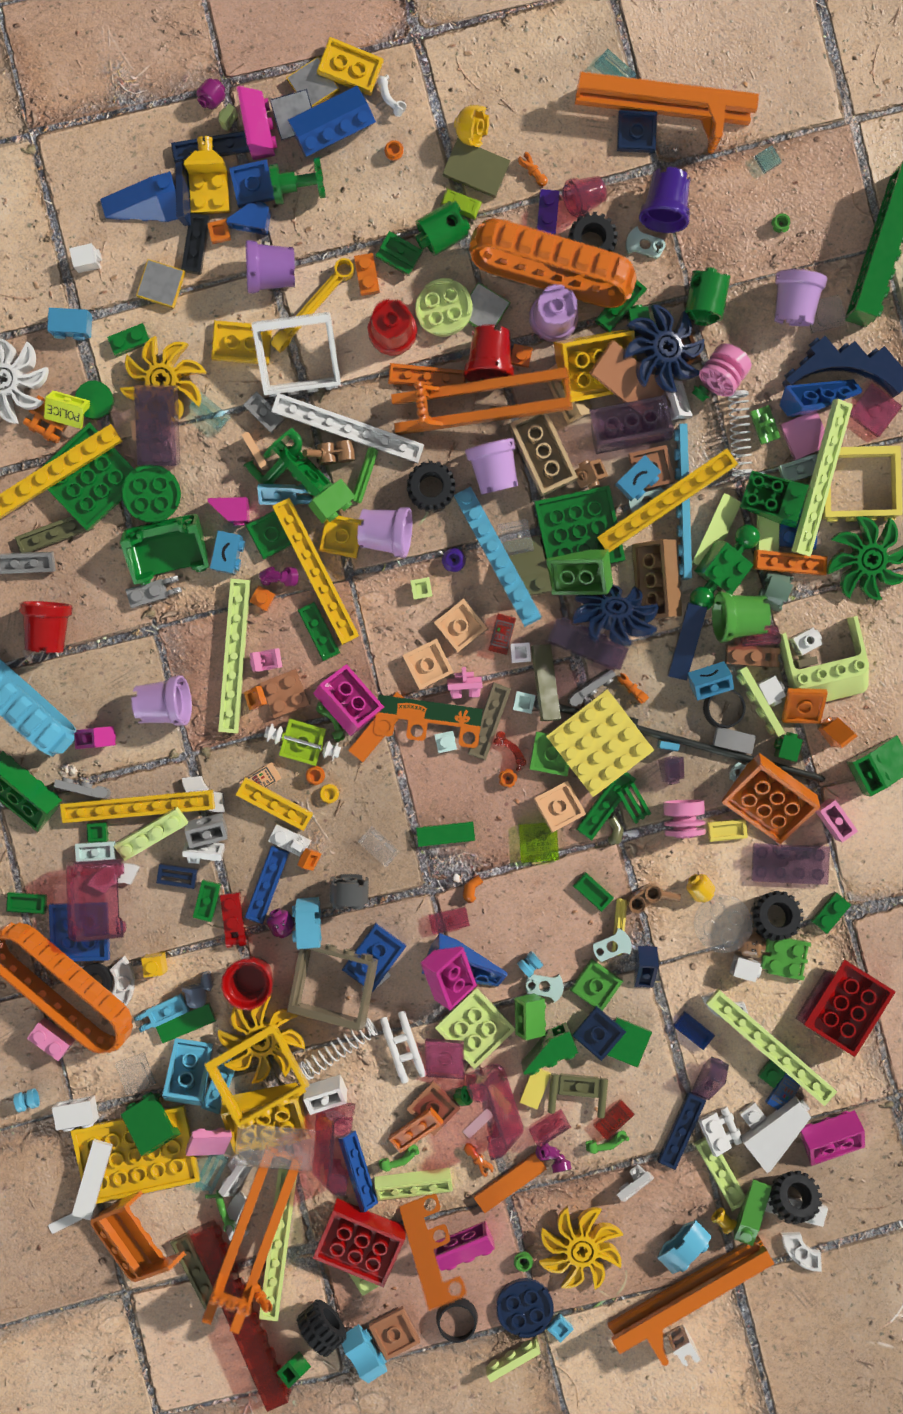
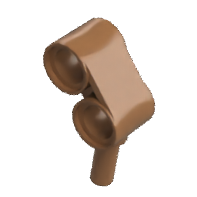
M352 440L338 441L336 445L334 443H321L317 445V450L304 449L302 451L304 457H316L319 459V465L355 461Z
M647 883L628 896L627 906L632 912L641 913L647 906L653 902H658L661 898L680 902L681 894L663 891L656 884ZM656 888V895L648 897V890ZM634 899H640L641 901L640 906L637 908L632 907Z

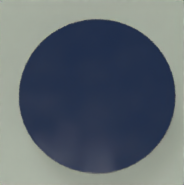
M520 1278L511 1281L501 1290L497 1299L496 1309L500 1324L505 1330L520 1338H530L541 1334L550 1323L554 1313L553 1300L548 1289L542 1283L530 1278Z

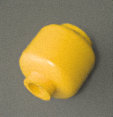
M694 874L688 879L686 889L696 902L705 903L713 898L715 886L707 875Z

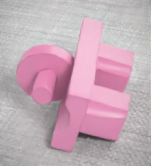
M462 667L461 673H455V678L447 679L448 690H450L452 699L462 697L461 689H469V697L480 696V688H483L482 677H474V672H466V667Z

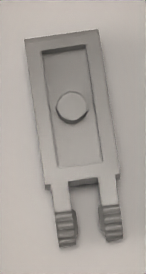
M178 576L159 579L146 585L126 589L130 607L136 608L181 593V588L176 587L167 591L165 586L179 581Z
M607 668L571 693L567 698L568 703L571 706L583 703L585 696L590 697L597 692V688L601 685L607 686L613 682V677L616 674L612 669Z
M62 777V780L55 779L54 783L56 788L101 799L109 798L112 793L111 790L102 786L92 788L93 784L81 782L80 785L74 784L73 779Z

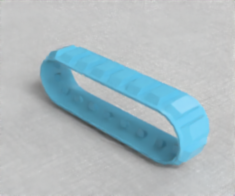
M0 659V716L45 754L54 757L55 754L64 753L75 740L74 733L77 730L74 725Z

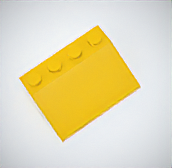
M623 329L554 342L557 368L567 367L569 370L572 402L613 394L589 372L610 340H614L625 350V347L635 340L634 330ZM562 379L561 383L566 397L565 384Z
M295 1082L232 1096L245 1117L298 1084ZM295 1095L288 1098L289 1103L280 1108L276 1105L271 1108L272 1113L264 1118L259 1115L254 1118L255 1123L246 1128L244 1125L239 1128L237 1127L222 1099L221 1117L226 1130H231L232 1132L230 1143L234 1154L263 1150L266 1145L278 1147L310 1140L302 1097L296 1098Z

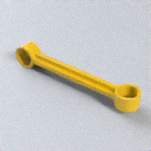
M347 258L339 259L334 266L335 272L296 316L314 314L342 281H348L353 277V263ZM342 264H347L351 267V271L347 275H341L337 271L338 267ZM302 326L289 327L279 331L272 339L271 345L280 353L283 352L290 344L292 337Z

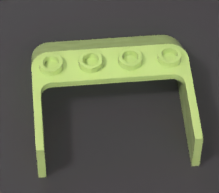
M858 616L847 618L856 656L816 666L796 669L793 664L787 634L777 635L789 688L827 689L826 702L861 694L867 690L869 685V662Z

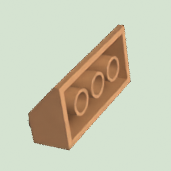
M660 539L632 544L635 587L643 594L641 606L658 604L657 615L654 619L682 617L677 540Z

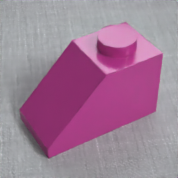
M247 497L208 498V503L228 522L233 523V526H245V523H250L249 499Z
M114 726L81 729L74 733L75 749L116 745Z

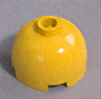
M479 105L466 106L455 118L454 128L459 140L463 144L478 148L483 144L481 142L483 135L487 136L489 129V115L485 114L486 107Z

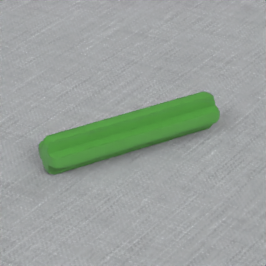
M369 447L353 492L355 498L352 501L356 503H361L378 454V450Z

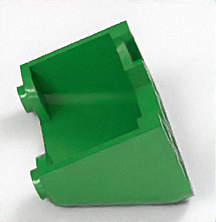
M188 514L161 522L144 524L126 529L122 533L120 544L134 585L139 583L140 585H146L151 582V579L156 574L191 567L196 572H202L210 566L198 514Z

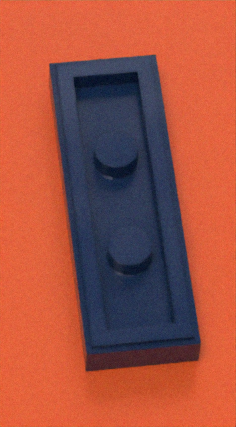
M176 162V217L184 226H190L189 174L183 162Z

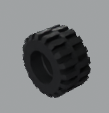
M587 212L584 214V217L580 215L577 221L573 222L568 239L583 243L581 236L587 232H594L603 240V244L597 248L614 252L618 233L615 231V224L611 225L612 220L609 217L607 219L604 218L605 214L601 213V216H599L597 212H593L592 215Z
M422 462L420 466L416 465L409 474V479H407L408 496L418 509H423L425 512H438L439 509L442 510L447 504L449 505L454 497L455 479L452 472L448 470V467L441 465L440 462ZM430 476L438 478L443 485L441 493L435 497L423 495L420 491V483L424 478Z
M774 891L760 896L753 903L754 907H751L753 914L750 915V920H753L752 926L757 928V934H762V938L770 939V941H780L791 938L792 935L798 933L797 930L802 927L800 922L804 919L800 914L803 913V909H799L798 905L800 903L799 901H794L795 897L793 895L788 896L787 892ZM771 905H777L783 909L786 919L782 927L778 928L770 923L768 909Z
M790 1171L775 1178L772 1181L773 1184L770 1185L772 1189L769 1196L771 1198V1201L768 1202L769 1206H773L772 1212L774 1214L778 1213L777 1218L780 1220L785 1219V1223L799 1224L816 1217L815 1214H818L820 1211L818 1208L822 1206V1201H819V1198H822V1193L818 1192L820 1187L814 1184L815 1180L813 1177L808 1178L809 1174L807 1173L801 1174V1171ZM790 1186L796 1188L801 1194L802 1205L800 1209L795 1208L788 1200L787 1192Z
M316 1299L297 1317V1325L302 1337L321 1356H329L347 1338L345 1327L340 1317L322 1300Z

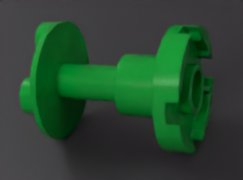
M314 158L315 173L295 175L294 171L280 173L278 164H271L269 166L276 205L284 204L283 194L298 192L297 188L318 185L320 199L326 198L320 158Z

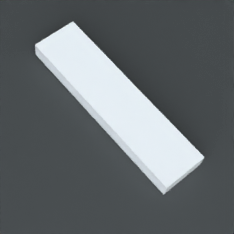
M97 1139L93 1140L72 1212L73 1216L87 1220L92 1219L113 1144Z

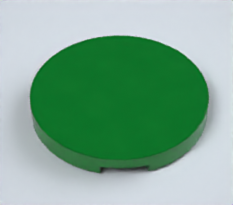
M154 464L139 466L133 469L123 482V503L129 513L141 521L148 523L164 521L179 506L181 499L179 483L175 476L162 466Z

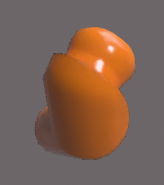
M479 875L464 885L463 898L468 903L475 901V888L484 883Z

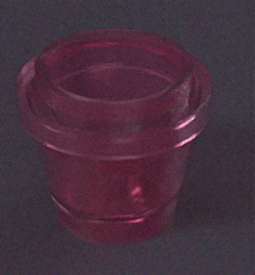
M599 176L581 179L571 178L566 180L563 187L564 204L568 212L575 218H578L580 215L584 217L585 213L591 211L607 199L605 184Z

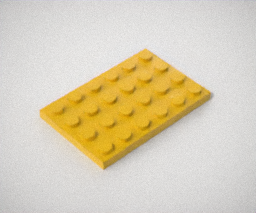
M185 1104L164 1109L173 1128L178 1127L181 1134L145 1156L140 1155L123 1118L96 1123L88 1128L78 1127L71 1130L81 1181L93 1140L97 1139L113 1144L96 1204L121 1199L138 1191H142L144 1194L200 1181L201 1177L196 1156H186V1147L191 1137V1131Z

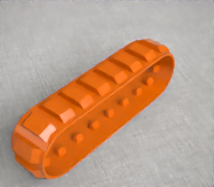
M493 218L483 221L482 224H479L474 229L470 241L469 251L471 259L481 270L543 290L552 285H563L574 293L577 300L600 307L616 308L623 305L631 298L637 279L634 266L622 255L503 219Z
M19 922L17 924L9 923L0 928V976L88 1050L100 1054L111 1053L123 1045L131 1035L133 1027L132 1016L123 1002L32 926ZM6 939L12 940L21 946L105 1017L113 1026L116 1036L109 1035L100 1030L16 959L8 950Z

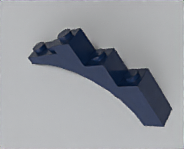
M824 336L820 340L817 337L808 345L810 347L806 352L808 356L799 363L801 367L796 371L792 368L784 375L786 379L782 382V385L785 387L793 385L797 381L813 374L827 371H843L858 374L872 380L883 387L894 398L903 391V367L885 346L880 350L875 348L867 355L856 341L850 345L846 343L837 350L830 340Z

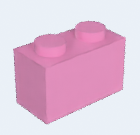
M829 798L820 804V808L816 813L835 840L843 843L858 832L836 800Z
M46 1018L42 1019L27 1037L29 1041L57 1061L67 1053L75 1042L73 1037Z

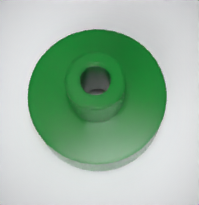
M469 1086L458 1087L453 1095V1099L460 1106L471 1105L473 1102V1092Z

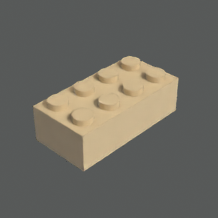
M548 413L522 417L509 424V430L540 497L577 480L578 477Z

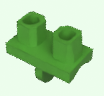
M769 405L750 412L761 445L781 438Z

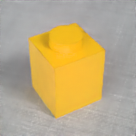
M165 952L146 954L141 958L144 978L162 976L168 971Z

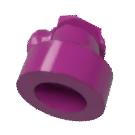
M269 567L259 573V579L264 586H269L271 582L277 583V581L284 583L285 586H296L298 583V571L295 567H286L280 573L275 571L274 567Z
M541 1143L537 1146L536 1156L539 1160L554 1159V1163L551 1165L553 1173L572 1169L570 1161L565 1159L564 1155L560 1154V1150L556 1147L550 1146L548 1143Z

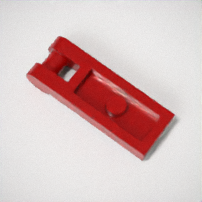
M240 892L221 894L220 902L226 948H233V945L246 946ZM232 932H238V937L232 938Z

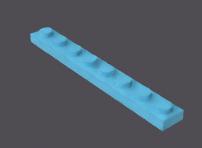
M679 424L673 434L674 441H677L674 459L677 460L678 468H675V480L678 481L689 475L687 424ZM690 498L676 507V517L679 518L677 537H680V545L677 546L678 556L681 558V564H679L681 580L692 578Z
M471 486L455 494L456 502L524 627L542 618L540 612Z

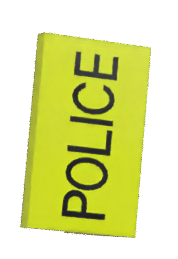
M53 390L45 397L44 419L82 429L84 413L90 408V401Z

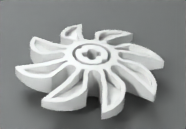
M0 339V416L12 424H19L13 400L16 405L27 410L40 407L44 401L26 395L24 389L28 387L37 390L42 387L47 380L49 369L44 367L26 374L34 369L36 364V354L33 346L26 341L18 357V353L13 345L4 339Z

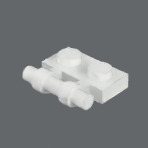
M727 1106L720 1108L722 1113L720 1117L717 1112H711L698 1120L712 1155L715 1157L732 1148L729 1142L731 1139L734 1140L735 1145L742 1143L741 1132L739 1128H736L733 1121L734 1116L732 1112H729ZM725 1123L727 1124L729 1131L726 1133L722 1126Z

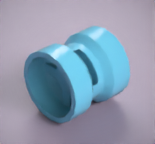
M530 951L524 960L521 959L517 963L529 978L536 969L544 966L533 951Z
M35 1088L27 1090L26 1093L19 1092L14 1094V1106L18 1113L26 1111L27 1108H37L40 1105L39 1094Z

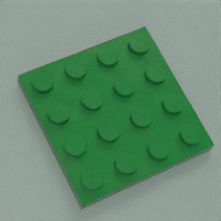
M89 422L46 464L94 435L98 430ZM112 448L47 490L89 532L122 500L123 482L134 468L115 448Z
M610 485L534 501L546 560L547 558L586 550L604 549L597 537L618 523ZM623 545L609 553L610 564L626 560Z

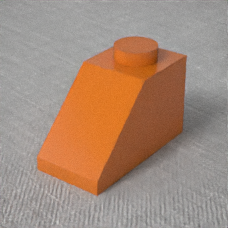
M827 717L821 722V726L817 728L831 747L843 748L858 737L838 717Z

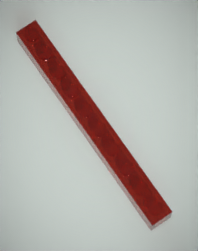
M215 1219L193 1228L190 1235L212 1287H214L229 1246L227 1242H224L222 1229L219 1224H216ZM234 1261L224 1293L241 1298L246 1285L244 1279L239 1276L237 1272L238 1266L236 1261ZM252 1300L249 1316H245L239 1334L232 1333L268 1412L289 1402L291 1387L288 1389L277 1374L282 1366L278 1365L275 1359V1350L268 1343V1334L261 1327V1319H259L258 1312L254 1311ZM223 1305L222 1310L231 1327L237 1309L230 1311V1308L227 1310L225 1309L226 1306Z

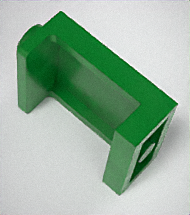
M150 1092L144 1095L141 1102L130 1104L125 1108L126 1111L121 1114L141 1156L151 1154L181 1134L178 1127L173 1128L159 1100L161 1097L160 1093Z

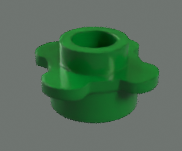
M702 385L699 387L694 386L695 389L691 393L704 402L706 398H710L707 395L709 391Z

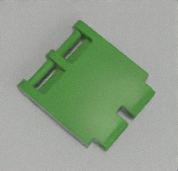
M792 938L780 941L766 939L765 952L770 953L769 955L763 954L760 967L766 969L768 974L804 980L805 976H803L805 963H808L806 958L811 942Z

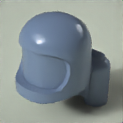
M210 971L202 972L201 983L182 987L188 1007L200 1008L206 1003V990L211 991L213 987Z

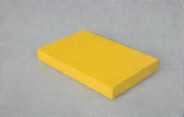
M329 37L316 74L349 88L358 86L362 93L371 96L384 59Z
M214 320L211 359L214 361L258 364L252 323ZM272 330L261 331L266 365L270 363Z

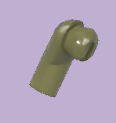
M613 816L607 820L613 829L612 835L608 837V842L611 845H616L622 841L624 829L617 817Z

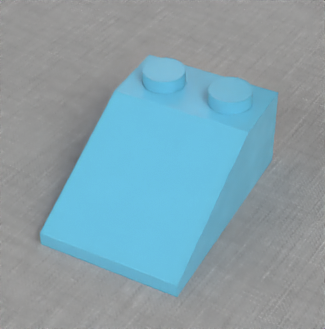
M175 1038L162 1095L165 1101L203 1106L209 1075L205 1064L211 1061L212 1043Z

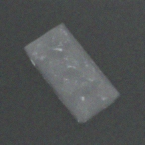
M242 1125L237 1131L234 1165L312 1171L316 1130L250 1125L245 1128Z

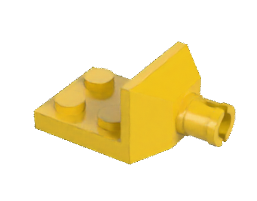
M200 136L197 138L198 151H194L184 161L189 174L191 213L201 215L230 213L227 167L223 158L213 150V139L205 136V141H203V137Z

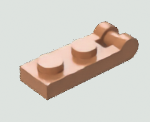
M726 645L725 663L779 668L778 654L781 653V648ZM765 654H771L770 661H765Z

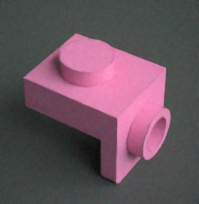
M279 648L250 653L252 671L258 672L282 668Z

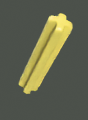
M623 898L616 900L613 935L617 932L618 928L625 931L627 900ZM615 941L612 942V952L618 948V944Z

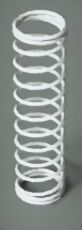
M737 390V391H735V393H734L733 395L728 396V397H729L728 400H729L730 402H733V403H731L728 407H729V409L733 410V411H731V412L729 413V416H730V417H733V419H731V420L729 421V423L732 424V425H735V426H733V427H731V428L729 429L731 432L735 433V434H732V435L730 436V439L735 440L734 442H732V443L730 444V446L733 447V448H737V449H734V450L731 451V454L736 456V457H734V459L739 458V457L751 456V455H752V454H734V453H732V452H734V451H736V450L751 448V446L738 447V446H733V445H732V444L737 443V442L750 441V440H751L750 438H747V439H735V438H732V436H734V435L742 434V433H750L751 431H742V432H740V431H733V430H731V429H733V428H735V427H738V426H747V425H750V423H743V424L731 423V421H733V420H735V419H739V418H749V417H750L749 415H745V416H733V415H731V413L736 412V411H743V410H749V409H750V408H740V409H737V408H731V407H730L731 405L736 404V403H747V402H749V400H741V401H733V400H730V398H743V397L748 396V395H749V394H748L749 392L746 391V390ZM750 461V462H737V463H738V465H743V464H751L752 462ZM733 468L735 471L732 472V476L751 475L753 470Z
M367 1018L365 1025L370 1038H367L361 1030L359 1031L362 1035L363 1043L355 1036L352 1029H349L356 1040L357 1047L343 1033L351 1051H348L343 1046L339 1037H337L338 1042L343 1048L344 1056L339 1053L334 1043L330 1042L337 1053L338 1060L324 1046L331 1058L332 1064H329L321 1051L318 1050L320 1057L324 1061L325 1068L321 1067L315 1056L311 1054L312 1059L318 1066L319 1073L312 1068L308 1059L305 1058L307 1065L303 1061L299 1062V1067L305 1078L311 1080L314 1078V1073L320 1074V1068L326 1070L327 1064L333 1066V1060L338 1062L340 1059L339 1055L345 1057L346 1051L352 1053V1047L358 1049V1042L364 1045L365 1038L371 1040V1034L376 1037L378 1032L372 1021Z

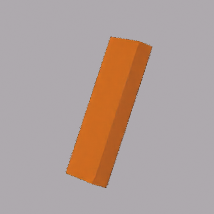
M430 1107L391 1134L388 1140L402 1153L441 1126L444 1121Z

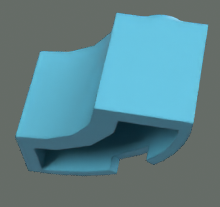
M320 897L297 898L296 905L292 906V915L295 917L296 931H292L293 943H297V949L320 948L322 941Z
M696 1220L686 1223L672 1239L664 1243L657 1258L672 1274L679 1271L684 1272L700 1253H704L708 1249V1243L712 1236Z
M359 1324L347 1331V1338L342 1343L345 1355L349 1357L355 1366L359 1377L365 1382L370 1383L387 1372L385 1365L387 1361L382 1352L379 1353L372 1341L370 1331L367 1328L363 1329Z

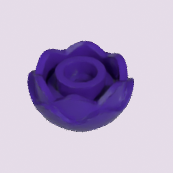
M451 548L443 554L442 563L447 571L459 572L465 566L466 558L461 550Z

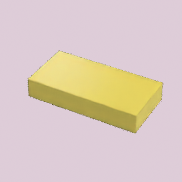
M745 819L707 822L709 842L748 838Z
M539 1069L538 1073L529 1075L519 1100L521 1104L538 1109L551 1076V1072L544 1069Z

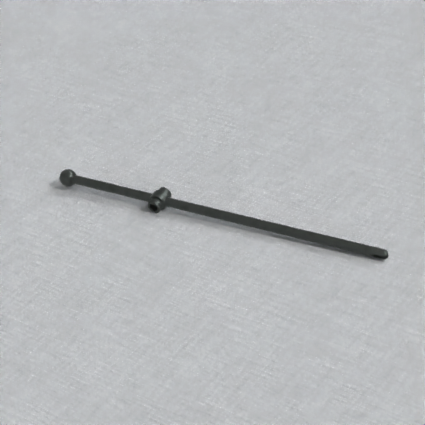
M536 696L534 707L539 710L538 697ZM559 704L560 712L574 715L580 710ZM629 717L644 735L747 763L754 758V756L637 725L639 719ZM773 762L788 774L818 782L825 781V777L822 775Z

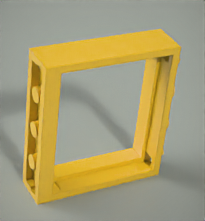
M276 1023L205 1064L210 1077L238 1128L242 1125L245 1128L255 1123L254 1118L259 1115L264 1118L272 1113L271 1108L276 1105L279 1108L289 1103L288 1098L293 1095L296 1098L306 1092L305 1088L309 1086ZM273 1034L300 1084L244 1117L217 1066Z

